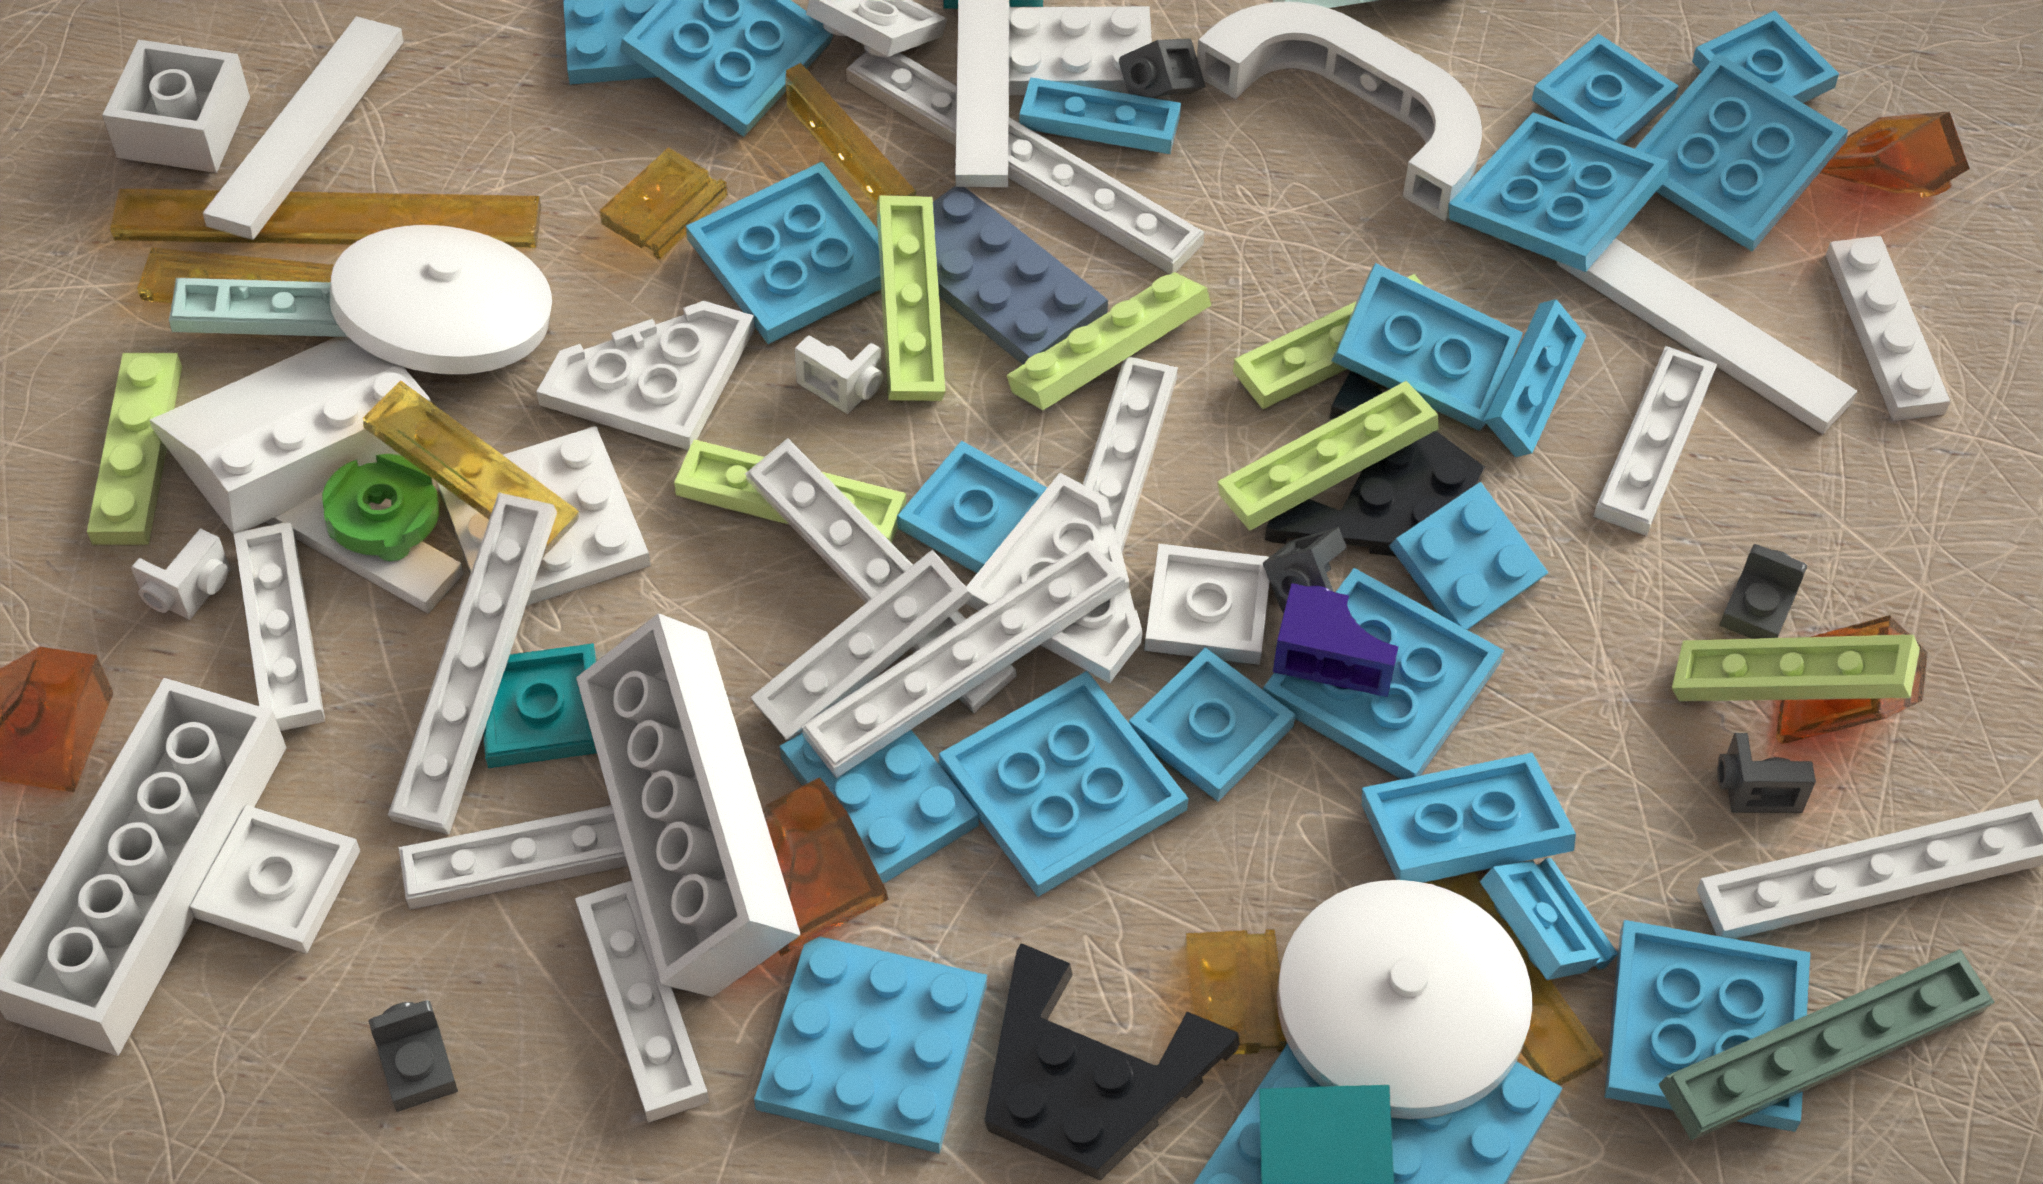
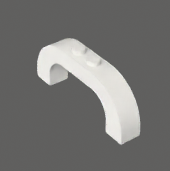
M1302 2L1264 3L1239 10L1219 21L1198 40L1197 60L1204 81L1234 99H1237L1254 81L1269 72L1280 69H1303L1324 76L1412 127L1421 135L1426 144L1408 162L1403 197L1445 222L1449 219V202L1475 174L1482 139V126L1477 107L1465 88L1449 73L1427 61L1421 55L1411 52L1383 36L1380 32L1372 30L1341 12Z

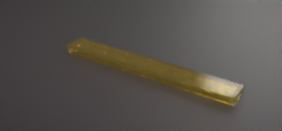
M119 188L110 230L114 241L352 245L368 235L391 228L413 225H438L481 233L502 241L513 248H536L541 216L540 196L290 191L254 240L206 226L203 212L220 190Z

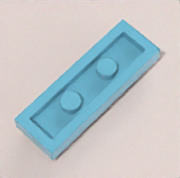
M1030 77L1019 114V123L1032 131L1171 154L1180 119L1181 103Z
M1557 299L1539 303L1484 419L1485 423L1515 457L1533 453L1586 338V334Z

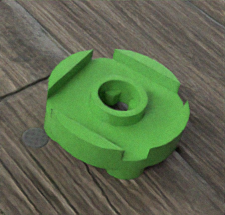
M396 454L376 455L377 462L366 463L358 466L357 460L343 465L329 478L322 493L324 519L330 538L353 552L373 556L378 555L386 561H397L407 556L410 552V547L417 545L431 533L439 517L437 490L433 486L432 477L427 469L410 458ZM385 499L391 500V507L383 510H373L369 505L370 503L381 504Z

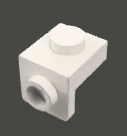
M201 528L166 570L141 558H138L131 567L139 586V596L147 605L162 613L170 610L189 620L210 595L217 593L222 588L228 572L231 570L219 537Z

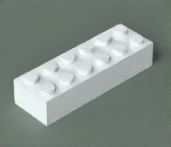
M658 613L577 676L576 679L660 982L662 985L714 997L801 934L708 633Z
M163 678L0 959V1011L6 1020L119 1056L194 919L190 905L246 805L255 807L286 750V745L273 710Z

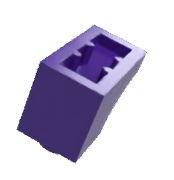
M1291 583L1277 639L1273 672L1388 697L1399 646L1375 638L1355 621L1347 606L1349 595L1336 593L1322 586L1308 587Z

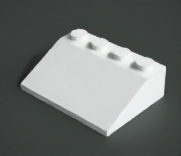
M334 337L150 419L151 428L233 535L236 532L246 531L285 513L324 490L329 478L340 467L349 462L357 460L358 466L366 463L377 462L376 455L380 454L406 456L433 443L431 404L428 395L404 367L390 363L367 352L349 337Z

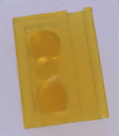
M668 147L599 210L601 224L641 249L644 246L651 249L653 256L660 260L687 235L686 225L707 216L728 196L727 182L721 178L718 181L709 177V172Z
M1266 929L1264 934H1248L1247 930L1186 933L1185 954L1192 1014L1238 1032L1240 1045L1233 1055L1259 1053V1049L1277 1048V1052H1282L1287 1045V1040L1282 1031L1278 1015L1277 987L1280 966L1275 929Z

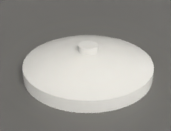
M438 225L403 226L379 231L358 240L348 247L337 259L333 267L330 284V307L334 319L341 330L367 352L405 368L438 374H471L502 368L517 362L531 353L541 343L549 326L552 296L549 284L539 268L513 247L474 231Z
M1385 880L1365 883L1337 893L1316 907L1301 922L1291 937L1282 959L1277 987V1005L1282 1031L1290 1049L1305 1071L1322 1087L1390 1085L1391 1118L1424 1119L1443 1116L1466 1108L1487 1096L1505 1079L1515 1065L1527 1036L1532 1013V992L1527 969L1519 950L1502 926L1486 911L1463 896L1432 884L1406 880Z

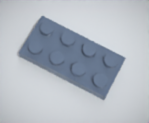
M955 185L933 201L939 297L1022 365L1031 356L1045 352L1066 339L1073 330L1087 326L1108 312V299L966 187H956Z

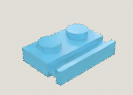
M1545 858L1541 864L1537 865L1532 860L1494 866L1480 881L1494 902L1496 911L1507 921L1526 949L1529 959L1542 972L1546 980L1586 973L1593 966H1596L1598 970L1605 969L1618 955V952L1552 858Z

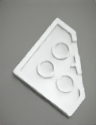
M701 301L684 307V315L662 323L655 324L652 318L612 332V340L584 350L581 344L563 349L557 354L536 391L539 405L689 450L693 439L697 440L755 330L754 315Z
M1059 473L966 586L972 597L966 604L980 611L1090 539L1125 578V589L1042 643L1041 646L1110 683L1141 644L1142 628L1137 610L1134 609L1129 589V578L1120 544L1116 540L1108 498Z

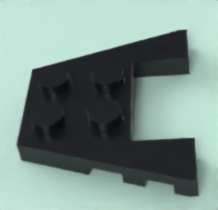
M1350 371L1331 406L1329 419L1333 420L1384 392L1358 373ZM1434 431L1363 469L1341 510L1308 499L1271 519L1266 527L1265 540L1272 543L1286 544L1287 538L1297 539L1339 527L1345 544L1369 547V554L1396 556L1389 545L1397 537L1481 482L1485 466L1440 433Z
M1021 943L1016 951L984 1121L987 1130L1101 1181L1159 1125L1158 1119L1181 1097L1187 1099L1203 1084L1202 1077L1221 1059L1226 1062L1237 1051L1240 1045L1238 1032L1186 1012L1159 1064L1153 1065L1049 1021L1050 1014L1073 976L1071 965L1064 960Z

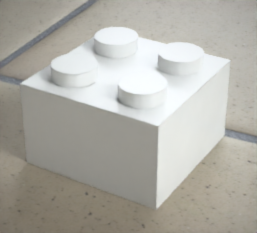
M138 40L102 116L117 158L217 173L250 99L238 54Z

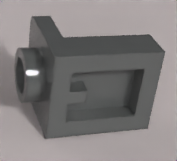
M1191 38L1156 40L1119 58V65L1128 94L1158 98L1165 95L1191 94L1206 87Z
M1339 527L1290 540L1262 563L1283 613L1291 583L1308 587L1322 586L1333 591L1327 576V572L1331 570L1329 562L1347 548Z
M1757 544L1753 545L1719 626L1751 639L1778 638L1805 575L1807 565L1804 562L1791 558L1782 551L1771 550Z
M1734 733L1727 754H1720L1718 758V784L1721 790H1728L1731 813H1803L1816 783L1812 761H1790L1782 757L1752 761L1748 733Z
M430 1001L399 1003L385 1010L382 1015L369 1019L371 1033L378 1049L396 1112L458 1092Z

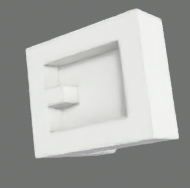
M810 335L795 347L797 383L846 414H849L863 399H870L882 383L881 348L873 343L868 344L852 361L838 348L826 346Z

